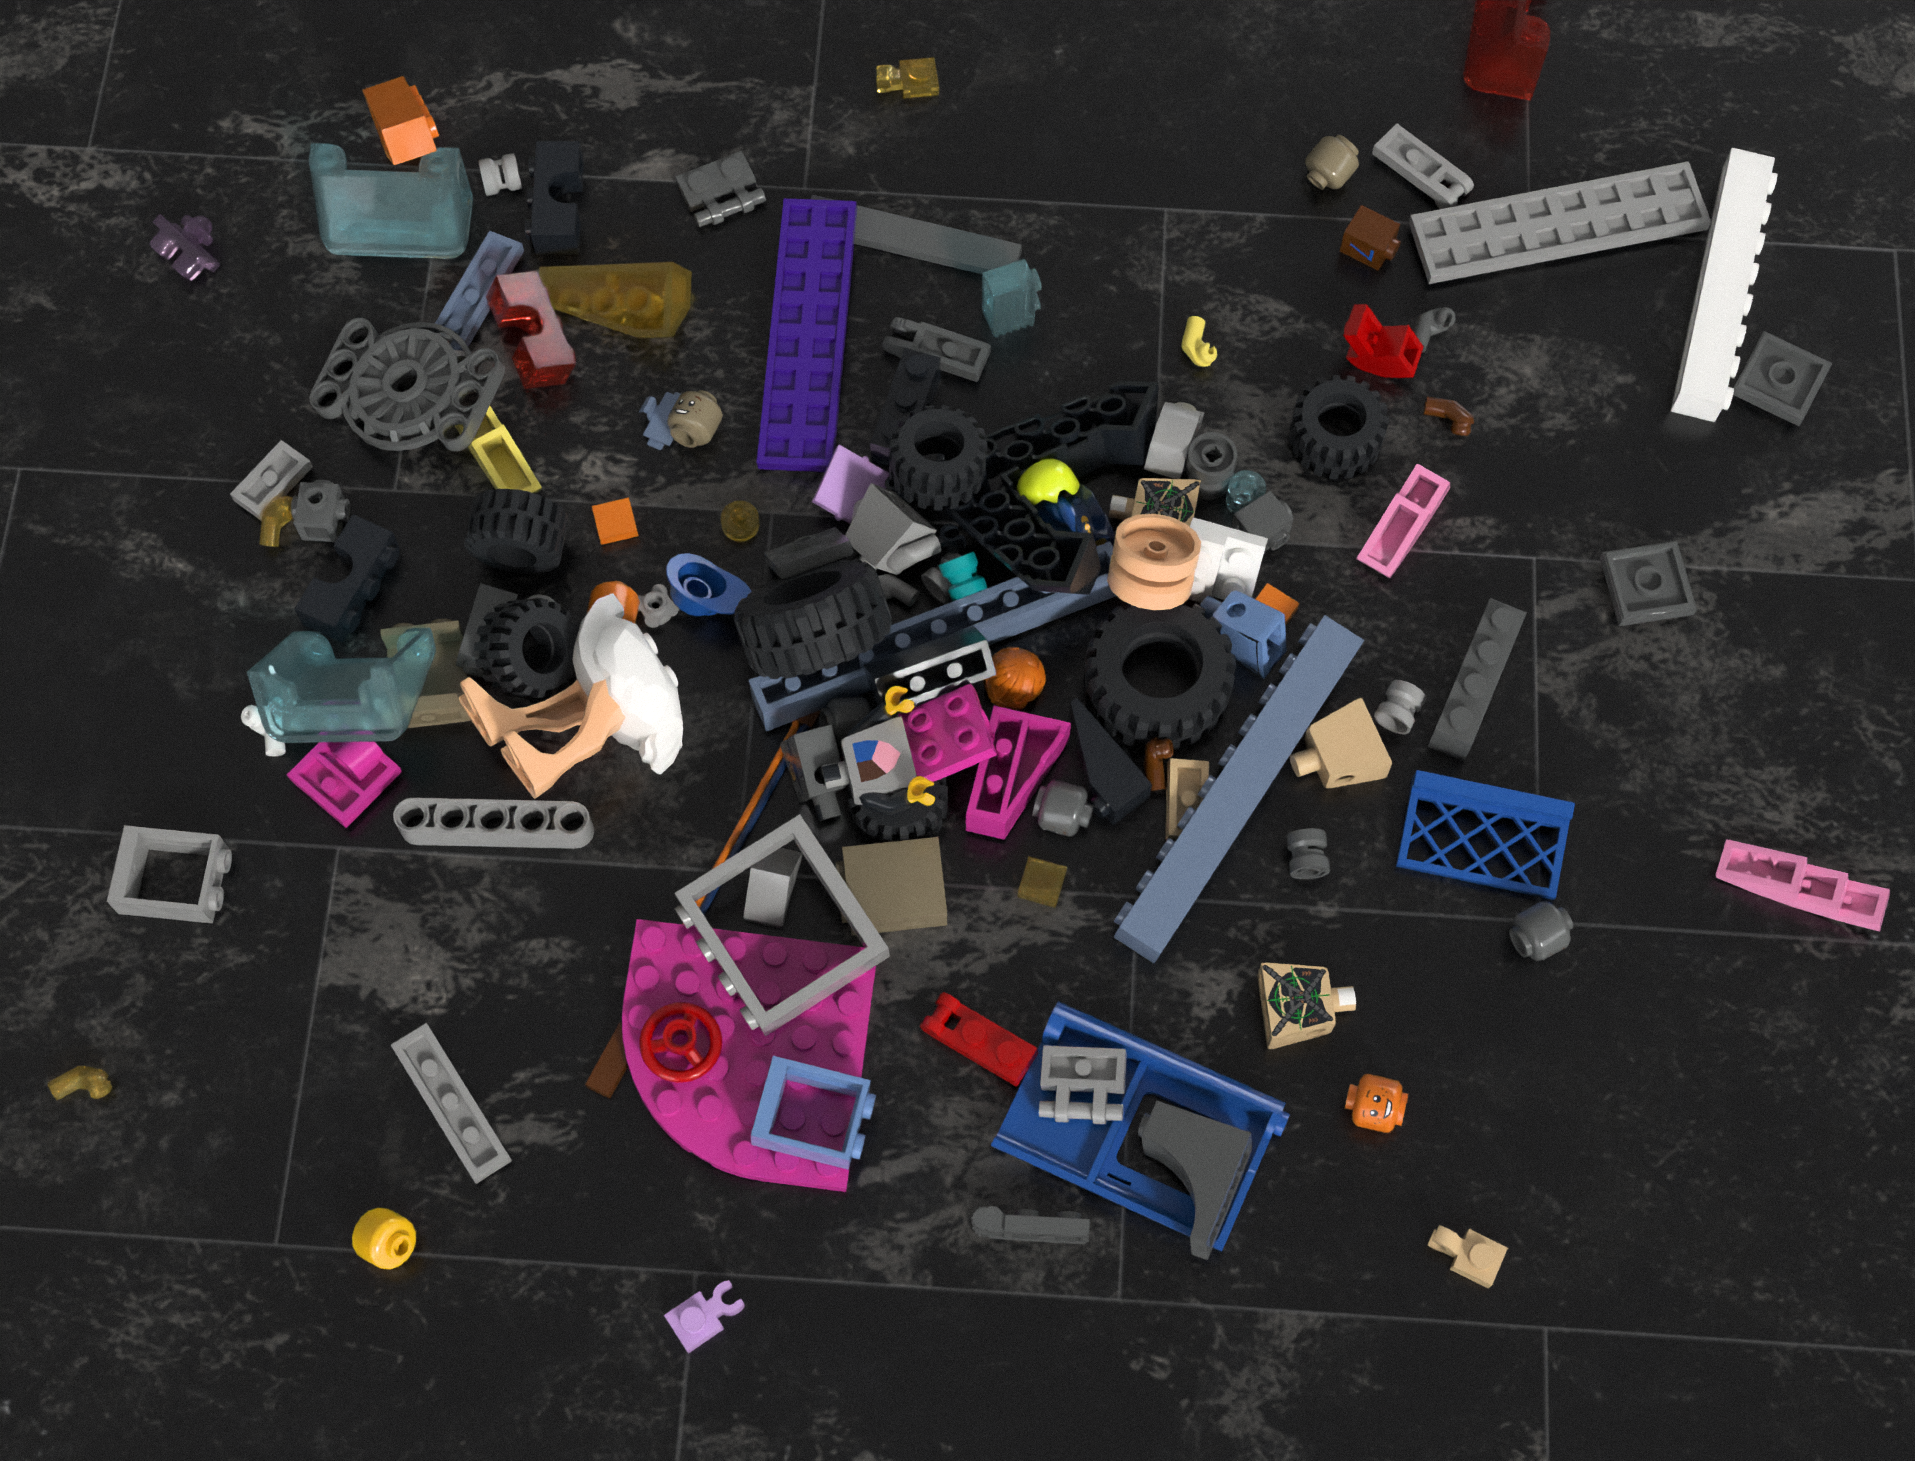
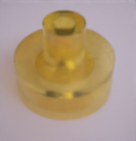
M740 500L734 501L726 505L722 510L720 517L722 530L728 538L734 541H746L757 533L759 529V516L756 508L751 503Z

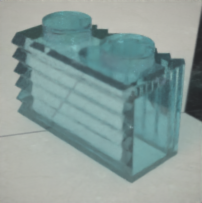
M1021 259L983 272V300L981 308L993 336L999 338L1000 334L1012 333L1014 329L1019 331L1021 327L1026 329L1027 325L1033 326L1035 310L1040 309V301L1036 291L1042 289L1036 269H1029L1026 260Z

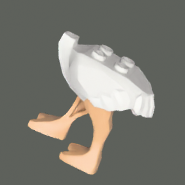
M613 593L597 599L581 621L573 652V665L577 680L562 692L540 703L511 709L497 702L470 677L460 682L464 694L459 697V701L489 746L502 740L505 741L507 746L501 749L502 755L534 799L551 788L558 778L576 763L599 752L609 736H613L621 744L638 750L642 761L650 764L651 769L657 774H662L674 763L679 750L682 748L683 721L677 677L668 665L663 667L656 656L658 650L652 637L648 633L642 634L637 624L622 619L624 616L623 606ZM576 725H581L575 736L555 754L541 753L517 734L520 731L534 729L560 733Z

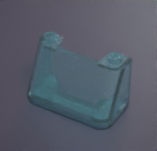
M311 143L309 166L320 237L325 248L332 254L352 256L450 259L461 255L468 244L473 195L459 148H436L437 151L422 156L419 172L347 170V158L340 147L333 144Z
M412 628L406 630L398 638V652L393 657L335 659L330 642L318 632L299 631L291 633L247 671L261 722L266 733L272 739L283 743L396 740L408 729L436 653L431 628Z

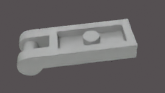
M1395 124L1374 145L1372 152L1374 156L1434 199L1435 204L1440 209L1456 206L1458 198L1466 196L1474 187L1473 181L1468 175L1399 124ZM1443 180L1447 181L1450 187H1445L1441 182Z

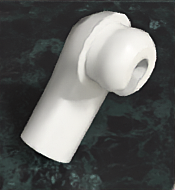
M248 705L241 713V720L244 725L249 726L252 730L264 736L266 755L281 756L285 754L284 723L282 718L260 705Z

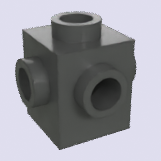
M316 480L313 483L300 482L298 496H294L292 499L291 514L301 539L336 542L342 532L343 522H347L350 516L349 499H345L339 484H334L327 480Z

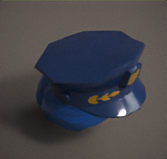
M1079 483L1080 487L1075 495L1065 498L1062 494H1059L1058 502L1055 504L1042 500L1040 503L1033 505L1038 510L1039 517L1045 524L1049 523L1055 531L1093 533L1096 547L1107 542H1111L1112 546L1114 545L1115 534L1106 514L1098 504L1094 493L1081 483Z

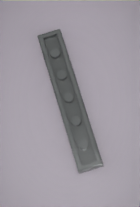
M816 195L811 197L813 200H833ZM857 205L854 244L1013 281L1022 252V244Z

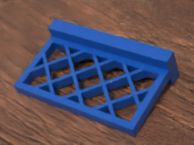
M1416 770L1411 779L1409 801L1396 867L1552 900L1556 898L1569 822L1573 817L1575 803ZM1418 800L1434 803L1442 817L1424 827L1415 814ZM1444 805L1456 808L1448 812ZM1462 809L1473 811L1482 824L1466 835L1462 833L1451 817ZM1483 813L1494 815V817L1487 820ZM1502 817L1512 819L1521 831L1520 834L1505 844L1491 826L1492 823ZM1446 820L1458 840L1440 850L1428 831ZM1523 822L1532 823L1534 825L1527 829ZM1414 823L1419 831L1411 836ZM1540 826L1558 829L1556 844L1545 852L1542 851L1530 834ZM1486 829L1498 848L1480 859L1468 842V839ZM1420 836L1425 838L1435 855L1424 862L1407 859L1409 843ZM1525 837L1537 854V857L1520 867L1507 847ZM1461 843L1475 862L1464 870L1454 869L1444 856V854ZM1500 852L1514 870V872L1503 879L1493 877L1484 865V862ZM1554 852L1553 861L1551 864V862L1547 858V855ZM1439 859L1443 866L1430 863ZM1541 860L1550 873L1548 888L1532 885L1523 871ZM1478 867L1482 874L1473 873L1470 871ZM1518 876L1522 883L1511 881L1510 879Z

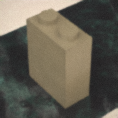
M938 837L842 847L844 861H836V869L878 933L947 925V906ZM841 913L842 923H848ZM851 928V935L854 936L856 934Z

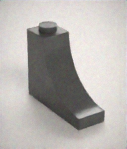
M1156 1101L1152 1113L1144 1114L1139 1126L1138 1137L1142 1138L1144 1155L1156 1159L1171 1169L1187 1188L1195 1207L1194 1226L1190 1235L1191 1253L1194 1256L1208 1260L1252 1153L1251 1132Z

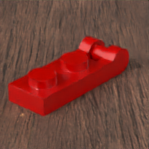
M942 992L935 1002L937 1008L931 1016L926 1015L920 1024V1028L931 1037L1017 1087L1039 1054L1038 1048L961 1004L950 994ZM950 1016L959 1020L953 1031L944 1026Z

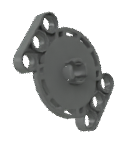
M355 318L347 322L342 328L310 393L309 399L313 408L320 416L326 419H333L344 414L351 429L366 443L379 449L392 451L416 449L439 438L447 449L461 451L467 448L474 440L503 379L505 364L497 353L490 348H481L472 353L459 335L451 329L436 323L415 322L402 324L379 335L367 319ZM368 330L365 340L360 343H352L356 333ZM454 340L461 346L463 351L454 350L450 345L451 342ZM488 360L494 361V367L486 374H478V368L482 363ZM352 361V368L346 374L337 375V370L341 364ZM399 384H400V387H401L403 390H405L404 392H400V391L397 389ZM473 392L479 393L476 403L468 407L462 406L463 399L468 394ZM337 393L333 404L327 407L321 406V402L326 395ZM358 418L364 423V432L355 422ZM455 425H463V432L460 436L454 439H447V433L450 428ZM377 435H381L386 438H391V441L379 440L375 437Z

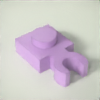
M729 1280L717 1285L714 1289L713 1297L706 1301L699 1291L664 1315L688 1353L724 1329L718 1320L719 1317L722 1315H736L744 1308L745 1305L742 1299L737 1300L732 1305H726L722 1302L723 1295L733 1288Z

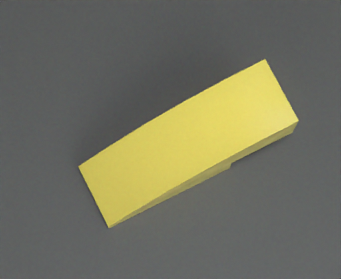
M489 406L474 440L468 446L469 450L496 490L516 489L531 493L539 492L542 490L540 483L506 427L500 423L491 406ZM455 425L461 435L464 428L463 425Z

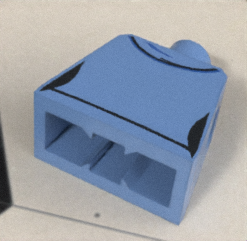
M1237 590L1232 591L1223 602L1211 595L1202 601L1200 607L1206 610L1204 617L1208 620L1211 617H1215L1222 625L1220 635L1227 634L1232 643L1231 653L1235 655V659L1265 679L1287 651L1285 614Z

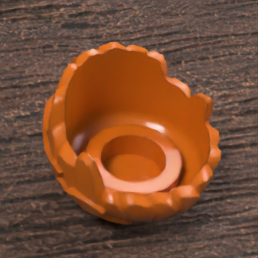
M1007 647L992 656L997 675L983 680L986 694L991 699V703L1011 710H1021L1026 707L1028 702H1032L1041 694L1046 682V675L1043 664L1036 654L1019 647Z

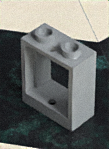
M124 825L107 902L118 914L213 924L215 911H220L223 904L224 891L221 883L223 874L228 873L231 867V850L220 835ZM149 850L208 856L198 905L138 899Z

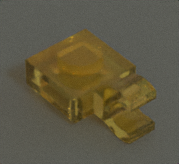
M934 57L899 60V69L891 65L876 67L877 92L886 93L893 90H902L903 98L939 95V82Z

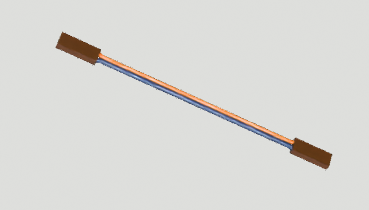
M821 710L792 721V726L783 741L794 734L814 729L819 721ZM781 746L712 869L739 853L787 767ZM720 886L695 901L703 915L707 912ZM621 1022L618 1024L585 1084L587 1088L609 1099L628 1067Z

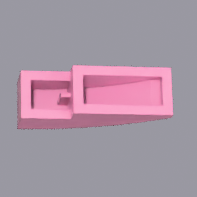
M1416 464L1399 494L1396 493L1362 548L1357 560L1391 578L1450 489V482L1423 466Z

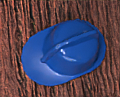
M690 553L678 554L672 557L666 566V576L671 584V598L674 604L688 615L734 614L738 602L742 598H747L748 594L752 592L741 579L699 555Z

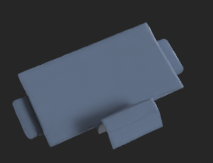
M666 392L659 405H657L656 398L651 396L646 398L639 412L647 413V418L650 421L643 433V436L649 437L647 445L661 450L664 444L670 446L673 437L670 434L671 430L668 427L667 419L674 404L681 395L680 393L675 392L673 395Z

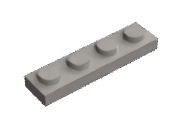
M427 1023L391 1044L476 1184L512 1161Z

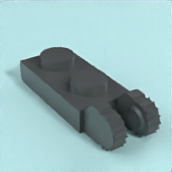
M900 317L893 319L890 326L891 330L900 336L913 339V342L887 336L882 344L885 351L900 358L905 348L941 357L942 371L978 382L991 352V345L922 321L920 324Z
M979 1206V1209H975V1212L972 1213L973 1217H971L973 1221L972 1230L979 1237L982 1236L983 1238L987 1236L988 1239L1086 1244V1242H1089L1090 1219H1081V1214L1077 1212L1061 1211L1056 1213V1217L1039 1216V1211L1017 1209L1014 1210V1215H1004L997 1206H989L988 1208L985 1206L981 1208Z

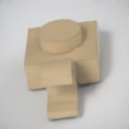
M1440 1225L1437 1230H1433L1427 1244L1431 1248L1454 1258L1450 1270L1486 1288H1490L1493 1285L1508 1249L1471 1229L1465 1232L1462 1239L1455 1232Z

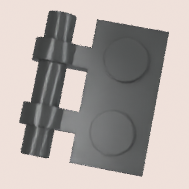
M742 151L675 176L676 184L690 212L703 207L705 209L694 214L698 227L709 223L717 225L724 222V217L740 211L745 214L754 210L755 205L766 201L762 188L751 192L747 191L757 187L756 178ZM731 196H734V197H735V198L730 199V200H728V201H725V202H723V203H720V204L717 203L718 201L724 200V199L729 198V197H731Z

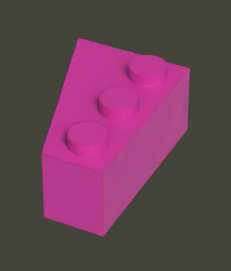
M998 706L993 707L990 724L995 736L993 745L997 755L979 762L966 812V831L1000 839L1006 838L1069 742L1070 722Z

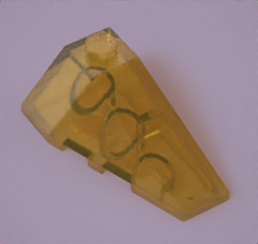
M674 262L540 267L538 304L637 338L673 337L690 309L692 272Z

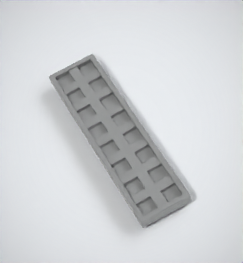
M1689 161L1413 214L1409 220L1410 229L1429 284L1708 230L1711 224V219Z

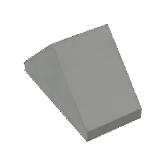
M779 848L751 866L743 916L745 921L783 929L803 856L802 852Z

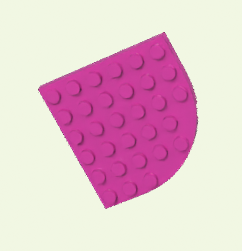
M637 919L624 993L622 1033L626 1059L633 1082L643 1103L655 1121L683 1149L689 1153L692 1152L721 1171L763 1182L846 1192L849 1170L751 1145V1133L773 1056L862 1077L876 966L765 1037L760 1027L752 1030L739 1011L745 1007V1004L738 993L730 997L722 985L718 975L724 971L717 960L714 959L708 963L696 944V941L702 937L695 926L687 929L682 924ZM713 929L766 1012L865 949L864 947ZM674 1002H689L706 1009L717 1021L722 1034L721 1053L713 1068L704 1076L684 1083L666 1081L652 1073L644 1063L639 1048L640 1033L646 1020L660 1007ZM684 1014L673 1015L664 1019L656 1027L652 1040L663 1038V1031L666 1025L673 1020L683 1019ZM697 1019L694 1026L697 1035L695 1049L705 1058L710 1046V1037L705 1025ZM678 1035L674 1038L673 1043L684 1045L688 1038L684 1035ZM670 1051L654 1054L657 1060L667 1068L673 1070L693 1068L683 1055H677ZM787 1080L772 1134L842 1151L856 1097Z

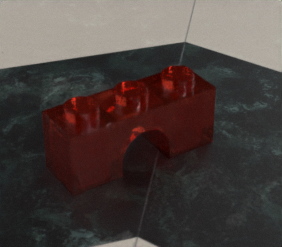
M537 271L496 275L486 299L498 327L515 326L525 330L530 335L522 337L512 357L524 388L565 384L576 364V356L573 348L567 343L561 319L555 315L549 301L548 289L542 284Z

